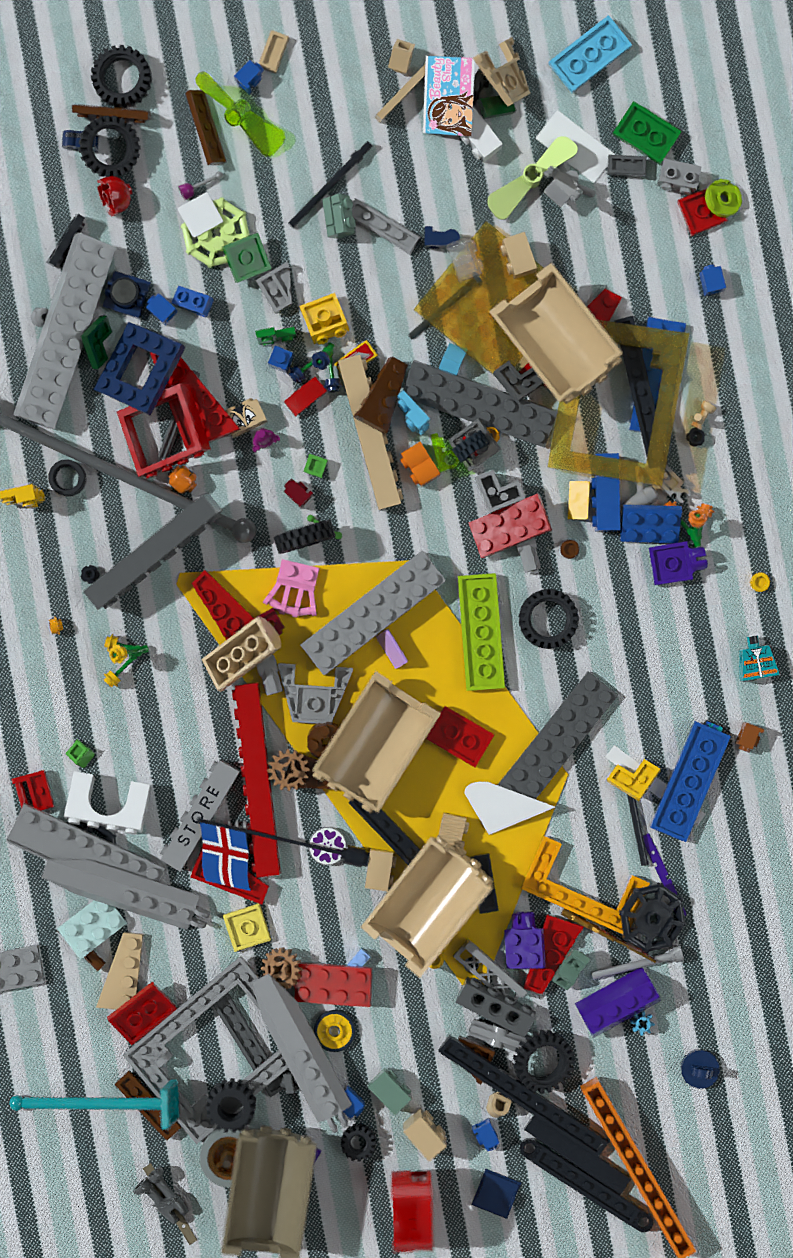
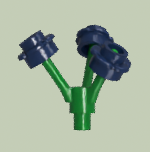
M328 343L322 351L315 352L312 355L313 360L303 368L299 369L297 365L294 368H290L289 376L294 383L297 381L302 383V380L306 378L303 372L311 366L324 370L328 365L330 379L325 380L324 388L328 389L329 393L340 391L339 388L342 387L340 378H334L332 356L335 345Z

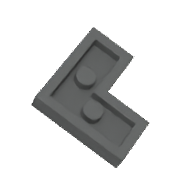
M509 361L493 372V375L516 403L545 384L533 367L520 375Z

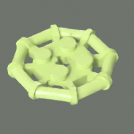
M223 197L212 200L215 207H218V212L223 222L197 236L198 243L193 244L185 222L181 224L187 249L185 252L187 255H192L206 264L208 268L228 263L225 256L215 258L216 253L223 251L222 246L250 235L246 212L224 200ZM224 209L235 216L232 219L223 215ZM239 222L242 234H236L234 224ZM220 229L221 236L212 237V230ZM201 247L210 252L209 257L198 250Z

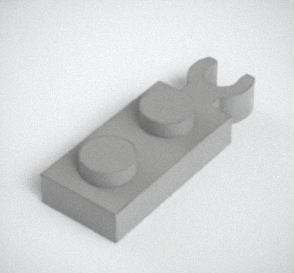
M647 465L643 469L669 497L674 493L677 502L680 504L684 502L680 497L681 493H685L688 497L691 495L689 490L680 487L684 482L668 465L649 469V465Z

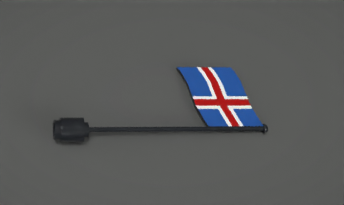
M201 817L196 819V822L200 823L203 839L202 868L205 881L251 891L248 882L246 833L341 855L340 859H343V864L360 868L362 866L367 867L370 852L356 846L347 845L346 848H342V851L209 821L201 819Z

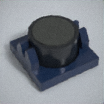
M114 270L112 279L107 283L108 288L105 289L106 297L102 307L140 319L151 282Z

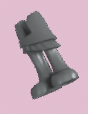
M159 1166L148 1177L141 1180L133 1189V1192L136 1195L147 1194L154 1201L152 1206L157 1208L156 1211L161 1213L172 1224H176L179 1218L173 1209L176 1208L183 1216L189 1210L181 1195L174 1193L163 1179L164 1171ZM151 1182L154 1183L163 1192V1194L166 1196L165 1198H163L157 1192V1190L153 1187Z

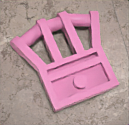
M282 559L277 582L263 603L279 611V614L284 615L287 613L295 618L311 614L312 616H317L314 590L320 568ZM284 585L286 587L281 604L273 596L280 586ZM291 587L299 589L295 607L287 606ZM304 590L308 591L310 607L300 608Z

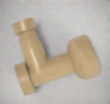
M706 401L702 402V411L700 414L694 415L695 422L693 421L691 424L699 430L703 428L702 424L708 414H712L716 410L715 406Z

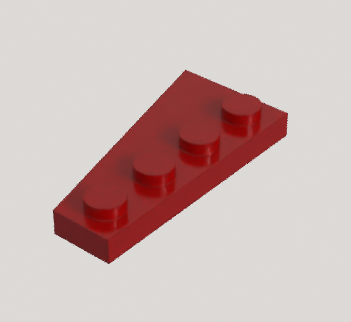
M204 570L191 583L226 640L255 619L207 570Z
M202 845L190 878L261 905L263 904L269 885L249 871L248 882L251 891L205 881L202 868Z
M549 914L546 915L543 925L546 968H529L523 986L524 989L543 994L584 926Z

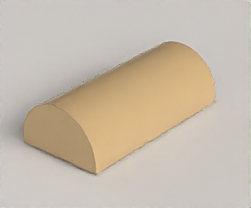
M258 616L206 655L202 661L217 691L222 692L280 649L281 640L273 626L267 620Z

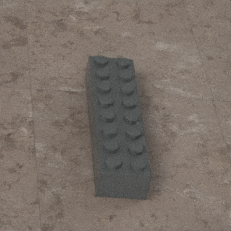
M209 493L201 495L84 590V594L97 610L102 607L104 609L111 607L118 601L117 596L121 597L133 589L131 587L132 584L134 586L139 584L147 577V572L149 574L152 571L154 572L162 565L160 563L162 560L166 561L177 553L175 549H181L189 544L191 536L196 537L205 531L207 523L208 525L213 524L221 518L219 514L223 510Z

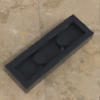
M79 213L75 214L48 258L47 264L55 267L56 264L60 265L65 258L63 253L66 248L70 249L74 234L76 232L80 233L83 229L85 217Z
M489 853L470 856V859L473 858L481 864L480 868L493 880L492 889L478 905L479 913L499 911Z

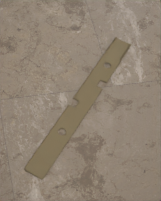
M150 1163L143 1170L148 1176L154 1170V1167ZM152 1183L157 1192L163 1198H165L166 1196L163 1194V1192L154 1183ZM174 1208L173 1211L179 1218L176 1224L189 1245L197 1241V1238L183 1215Z

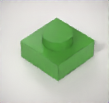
M309 454L303 472L322 479L328 460Z

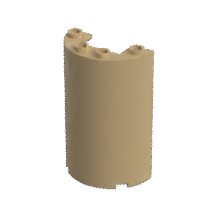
M550 263L536 274L538 280L509 303L504 299L489 312L557 400L568 404L580 394L583 396L588 394L592 390V386L597 382L600 384L608 378L606 374L622 362V352L553 264Z
M376 671L312 770L314 777L322 782L325 779L328 781V787L335 791L340 789L345 792L343 794L345 798L352 802L356 799L363 804L362 808L370 813L373 810L379 812L440 715L439 712L427 704L420 703L391 684L392 681Z
M440 836L429 839L361 926L372 938L376 940L380 936L409 960L405 966L419 978L492 889L493 880L480 868L481 864L477 860L466 856V851L463 848L452 846Z

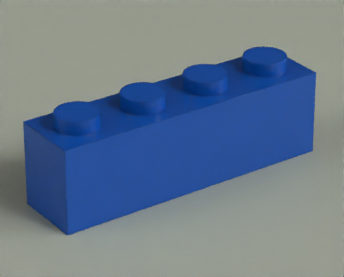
M619 453L595 454L594 458L591 459V470H594V478H591V489H595V497L591 498V506L595 508V516H592V527H595V532L620 531Z

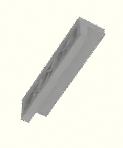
M467 939L453 955L456 960L487 987H494L497 990L502 988V993L499 991L500 994L504 995V988H511L516 992L513 998L517 1001L519 997L523 998L528 993L518 981L471 940ZM466 949L472 954L473 960L464 961L460 954ZM475 963L484 964L487 967V973H478ZM496 975L499 977L501 985L493 986L490 983V976Z

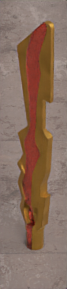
M563 908L562 916L611 941L622 944L627 949L654 963L657 962L649 954L643 953L638 947L614 937L611 933L599 928V926Z

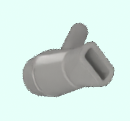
M642 467L636 468L637 493L621 504L622 508L623 505H651L658 500L657 491L652 486L644 487Z

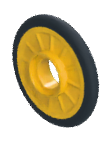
M329 1010L318 1017L314 1024L313 1032L324 1050L340 1052L352 1044L356 1028L348 1014L340 1010ZM330 1027H339V1035L332 1036L329 1033Z

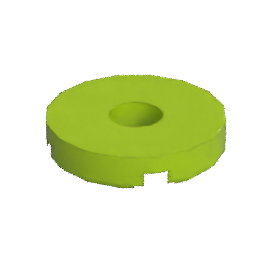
M719 179L707 188L705 202L713 214L727 218L734 215L739 210V207H741L742 195L739 188L731 184V181ZM721 194L726 196L727 202L722 201Z

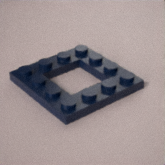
M128 322L94 390L151 416L186 347L181 343ZM137 347L159 356L142 390L121 381Z

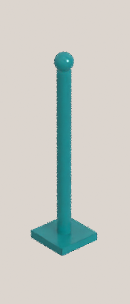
M172 1079L160 1090V1098H23L20 1095H15L9 1102L10 1108L14 1111L21 1109L161 1110L162 1129H169L180 1117L178 1081Z

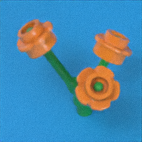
M668 501L664 506H677V502L674 501L672 503ZM702 503L701 507L697 506V510L689 513L690 518L688 520L692 527H688L681 519L680 524L690 535L694 547L701 546L703 526L707 519L711 518L712 514L715 513L711 505Z

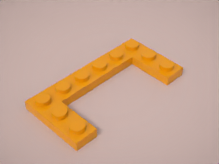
M543 836L521 889L623 934L619 910L623 908L633 893L634 888L647 887L650 883L631 875L617 909H613L547 879L562 843ZM637 900L630 911L635 912L641 902ZM629 917L630 928L633 923V918Z

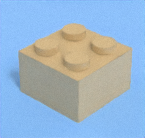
M420 1108L403 1123V1132L429 1162L447 1147V1138L444 1129L440 1125L436 1126L432 1121L434 1120L432 1115L427 1110L424 1112Z

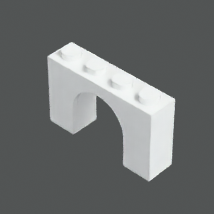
M74 771L64 813L68 823L80 825V822L88 823L87 826L92 828L105 826L107 830L115 832L118 829L126 830L125 833L137 835V832L142 833L151 793V786L149 784L131 781L127 801L123 809L114 815L104 816L95 812L91 807V795L95 777L93 774Z

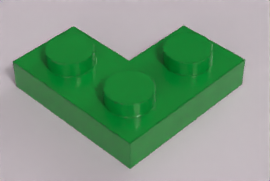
M274 327L255 331L259 345L263 344V347L272 346L277 341H282V343L292 342L293 338H297L294 327L275 330Z

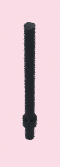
M367 141L358 151L355 150L350 155L351 158L288 224L294 228L356 163L359 164L363 160V156L373 147L372 144Z

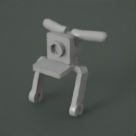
M564 164L558 167L551 165L544 172L546 177L554 178L546 187L544 193L559 207H562L569 199L573 202L578 200L582 194L589 197H594L596 194L593 189L580 185L578 183V173L576 171L567 172Z

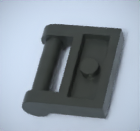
M480 68L474 75L473 104H476L479 100V94L483 88H488L491 84Z

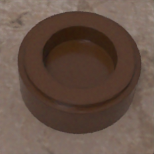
M566 540L560 546V553L566 559H573L579 553V545L574 540Z

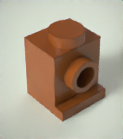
M743 722L735 744L740 745V750L750 753L753 747H757L760 741V736L758 735L759 733H764V729Z

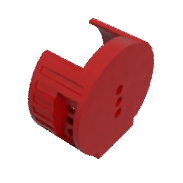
M411 1170L391 1171L394 1253L433 1252L431 1170L411 1172Z

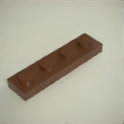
M189 90L185 94L207 165H223L226 163V158L205 91Z
M82 104L72 105V113H77V117L89 118V114L96 115V119L103 116H117V118H122L127 121V118H133L136 123H145L146 120L151 119V111Z
M130 1070L114 1084L126 1098H155ZM138 1110L166 1141L182 1127L176 1121L169 1129H162L161 1110Z

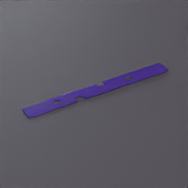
M650 834L644 835L646 850L652 863L656 862L657 864L655 869L661 882L666 888L678 895L671 879L667 880L666 878L668 872Z

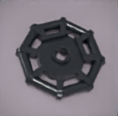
M660 882L647 887L634 888L633 893L623 908L619 910L623 939L641 949L645 954H648L650 951L673 947V942L687 924L684 917L682 896L676 895ZM655 893V898L645 899V897L643 896ZM663 895L671 900L669 904L661 900ZM639 900L641 903L635 912L630 911L636 901ZM674 908L676 910L677 919H673L671 915L672 909ZM656 914L657 921L650 923V916ZM629 917L633 918V923L635 924V928L631 930ZM672 925H675L669 936H667L666 934L668 933ZM639 932L646 936L644 942L635 937ZM654 937H662L663 941L652 943V939H655Z

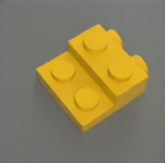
M335 293L299 306L314 344H325L329 338L335 336L341 338L346 335V332L350 331Z
M33 484L0 491V502L7 506L19 504L27 507V509L38 507L39 503L45 501L43 490H40L39 487Z

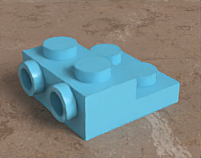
M403 390L398 395V407L404 413L408 412L405 415V425L411 432L416 431L418 434L423 435L429 429L430 418Z

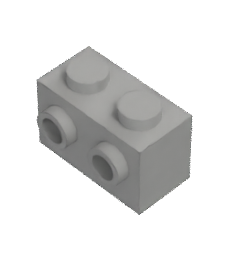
M664 158L657 186H661V189L672 191V189L679 190L681 194L685 195L695 193L702 166Z

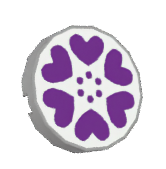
M333 827L318 829L313 833L309 844L339 851L347 847L344 835ZM309 848L311 857L322 865H333L341 860V855Z

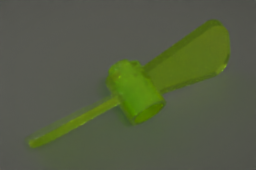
M204 71L198 73L195 79L197 86L227 108L224 113L226 122L231 126L240 125L262 155L272 156L285 141L284 131L253 113L247 101L239 99L234 102L208 73Z

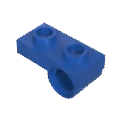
M178 286L171 303L207 318L214 299L208 295Z

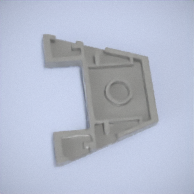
M278 663L292 722L316 724L332 722L353 668L336 667L334 687L296 685V664Z

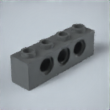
M467 977L456 998L457 1004L524 1038L535 1020L536 1011L531 1006L518 1003L512 996L500 994L496 988L487 987L476 978L471 979ZM481 994L484 998L477 999L475 995ZM499 1003L501 1007L494 1008L492 1004ZM516 1012L519 1015L517 1017H512L509 1013Z

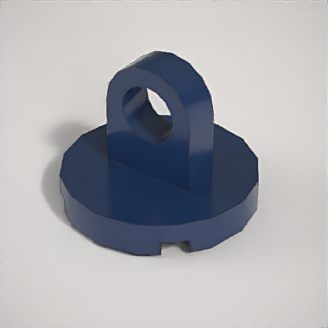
M696 1049L685 1055L680 1066L681 1075L685 1082L697 1089L713 1085L718 1079L720 1072L719 1063L715 1056L703 1049Z

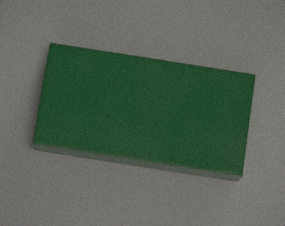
M500 95L480 98L477 101L483 119L510 115L516 112L514 103L507 106Z

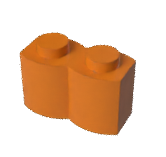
M421 442L401 453L403 458L400 461L405 469L409 468L413 473L410 477L415 485L419 484L423 487L441 475Z

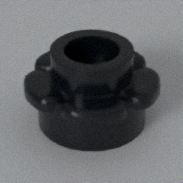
M692 428L687 433L686 440L693 447L700 446L705 441V434L698 428Z
M94 565L85 566L81 570V579L88 584H93L100 576L97 567Z

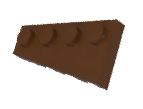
M393 356L387 359L377 376L378 379L372 384L369 394L363 399L360 409L354 414L353 417L383 434L389 431L407 364Z

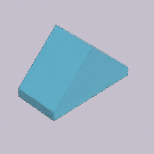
M449 343L439 369L457 375L467 349Z

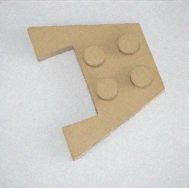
M513 37L499 44L508 62L499 68H495L487 50L473 57L478 67L507 106L530 94L524 72L519 70L517 64L519 60L518 53L513 51L512 45L515 44Z

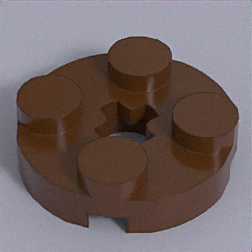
M333 722L318 723L310 729L307 736V747L313 756L320 759L329 745L323 744L321 739L329 737L331 742L340 726Z

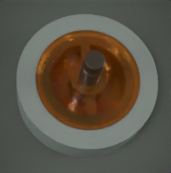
M224 1128L213 1130L207 1136L201 1148L200 1165L202 1171L212 1183L218 1186L231 1187L238 1135L242 1132L239 1128L234 1133H232V1130H228V1133H226Z

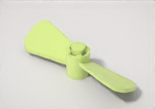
M561 136L556 138L536 164H529L525 167L522 176L491 193L487 204L494 216L500 220L507 219L527 192L539 186L544 172L551 165L558 167L576 155L577 145L568 137Z

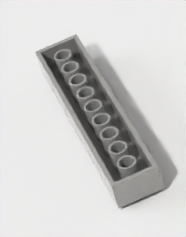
M82 233L74 234L13 416L49 429H55L83 347L81 335L90 326L116 247Z

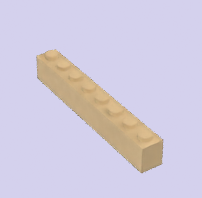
M360 355L338 360L353 416L360 409V404L367 397L372 386L371 378H366L365 370H368L365 358L361 359ZM354 418L378 509L382 510L400 505L403 495L401 488L397 489L395 482L398 481L396 470L391 469L390 463L393 462L391 451H386L385 444H388L386 433L383 434Z

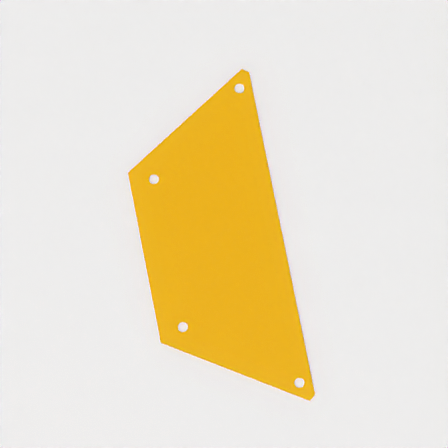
M409 560L313 566L320 568L314 590L317 616H312L311 614L295 618L291 614H279V611L275 609L285 627L282 630L283 634L279 636L281 648L273 653L277 665L278 663L296 664V685L334 687L335 668L326 675H323L301 647V644ZM280 567L208 571L254 618L273 608L269 604H264L263 601L275 586ZM202 572L179 573L176 585L215 640L221 645L226 639L191 584ZM281 585L273 596L281 604L286 587L284 585ZM291 587L287 606L295 607L299 589ZM304 590L300 608L310 607L308 591ZM434 590L379 633L381 634L387 629L391 632L408 660L407 663L397 669L394 668L376 638L378 635H376L336 666L353 668V672L332 722L338 726L342 725L376 671L392 681L391 684L420 703L427 704L439 713H441L444 706H447L494 734L476 768L429 740L424 739L381 807L421 850L430 838L438 837L443 813L466 817L469 827L467 834L463 833L462 841L465 842L463 848L466 851L465 855L469 858L470 856L486 853L490 855L499 911L480 914L479 907L477 906L442 950L445 962L463 985L467 977L471 979L478 978L471 972L466 971L464 966L453 955L469 939L492 960H495L505 935L504 930L509 925L522 892L521 886L555 808L489 835L467 799L465 788L469 784L490 782L497 785L536 737L538 731L506 687L466 691L461 624L438 592ZM270 620L269 623L274 627L275 622ZM257 666L242 676L247 684L259 683L263 707L293 749L319 760V758L311 754L307 747L308 733L316 723L292 722L280 672L278 671L283 691L268 696ZM329 737L321 739L325 745L330 743ZM563 766L536 800L556 807L568 777V773ZM323 789L366 851L370 852L371 848L393 851V856L397 857L395 868H391L390 875L394 876V885L408 865L349 804L350 800L343 796L345 792ZM465 949L460 954V957L465 961L467 958L472 957V954ZM479 963L476 971L478 973H487V967Z

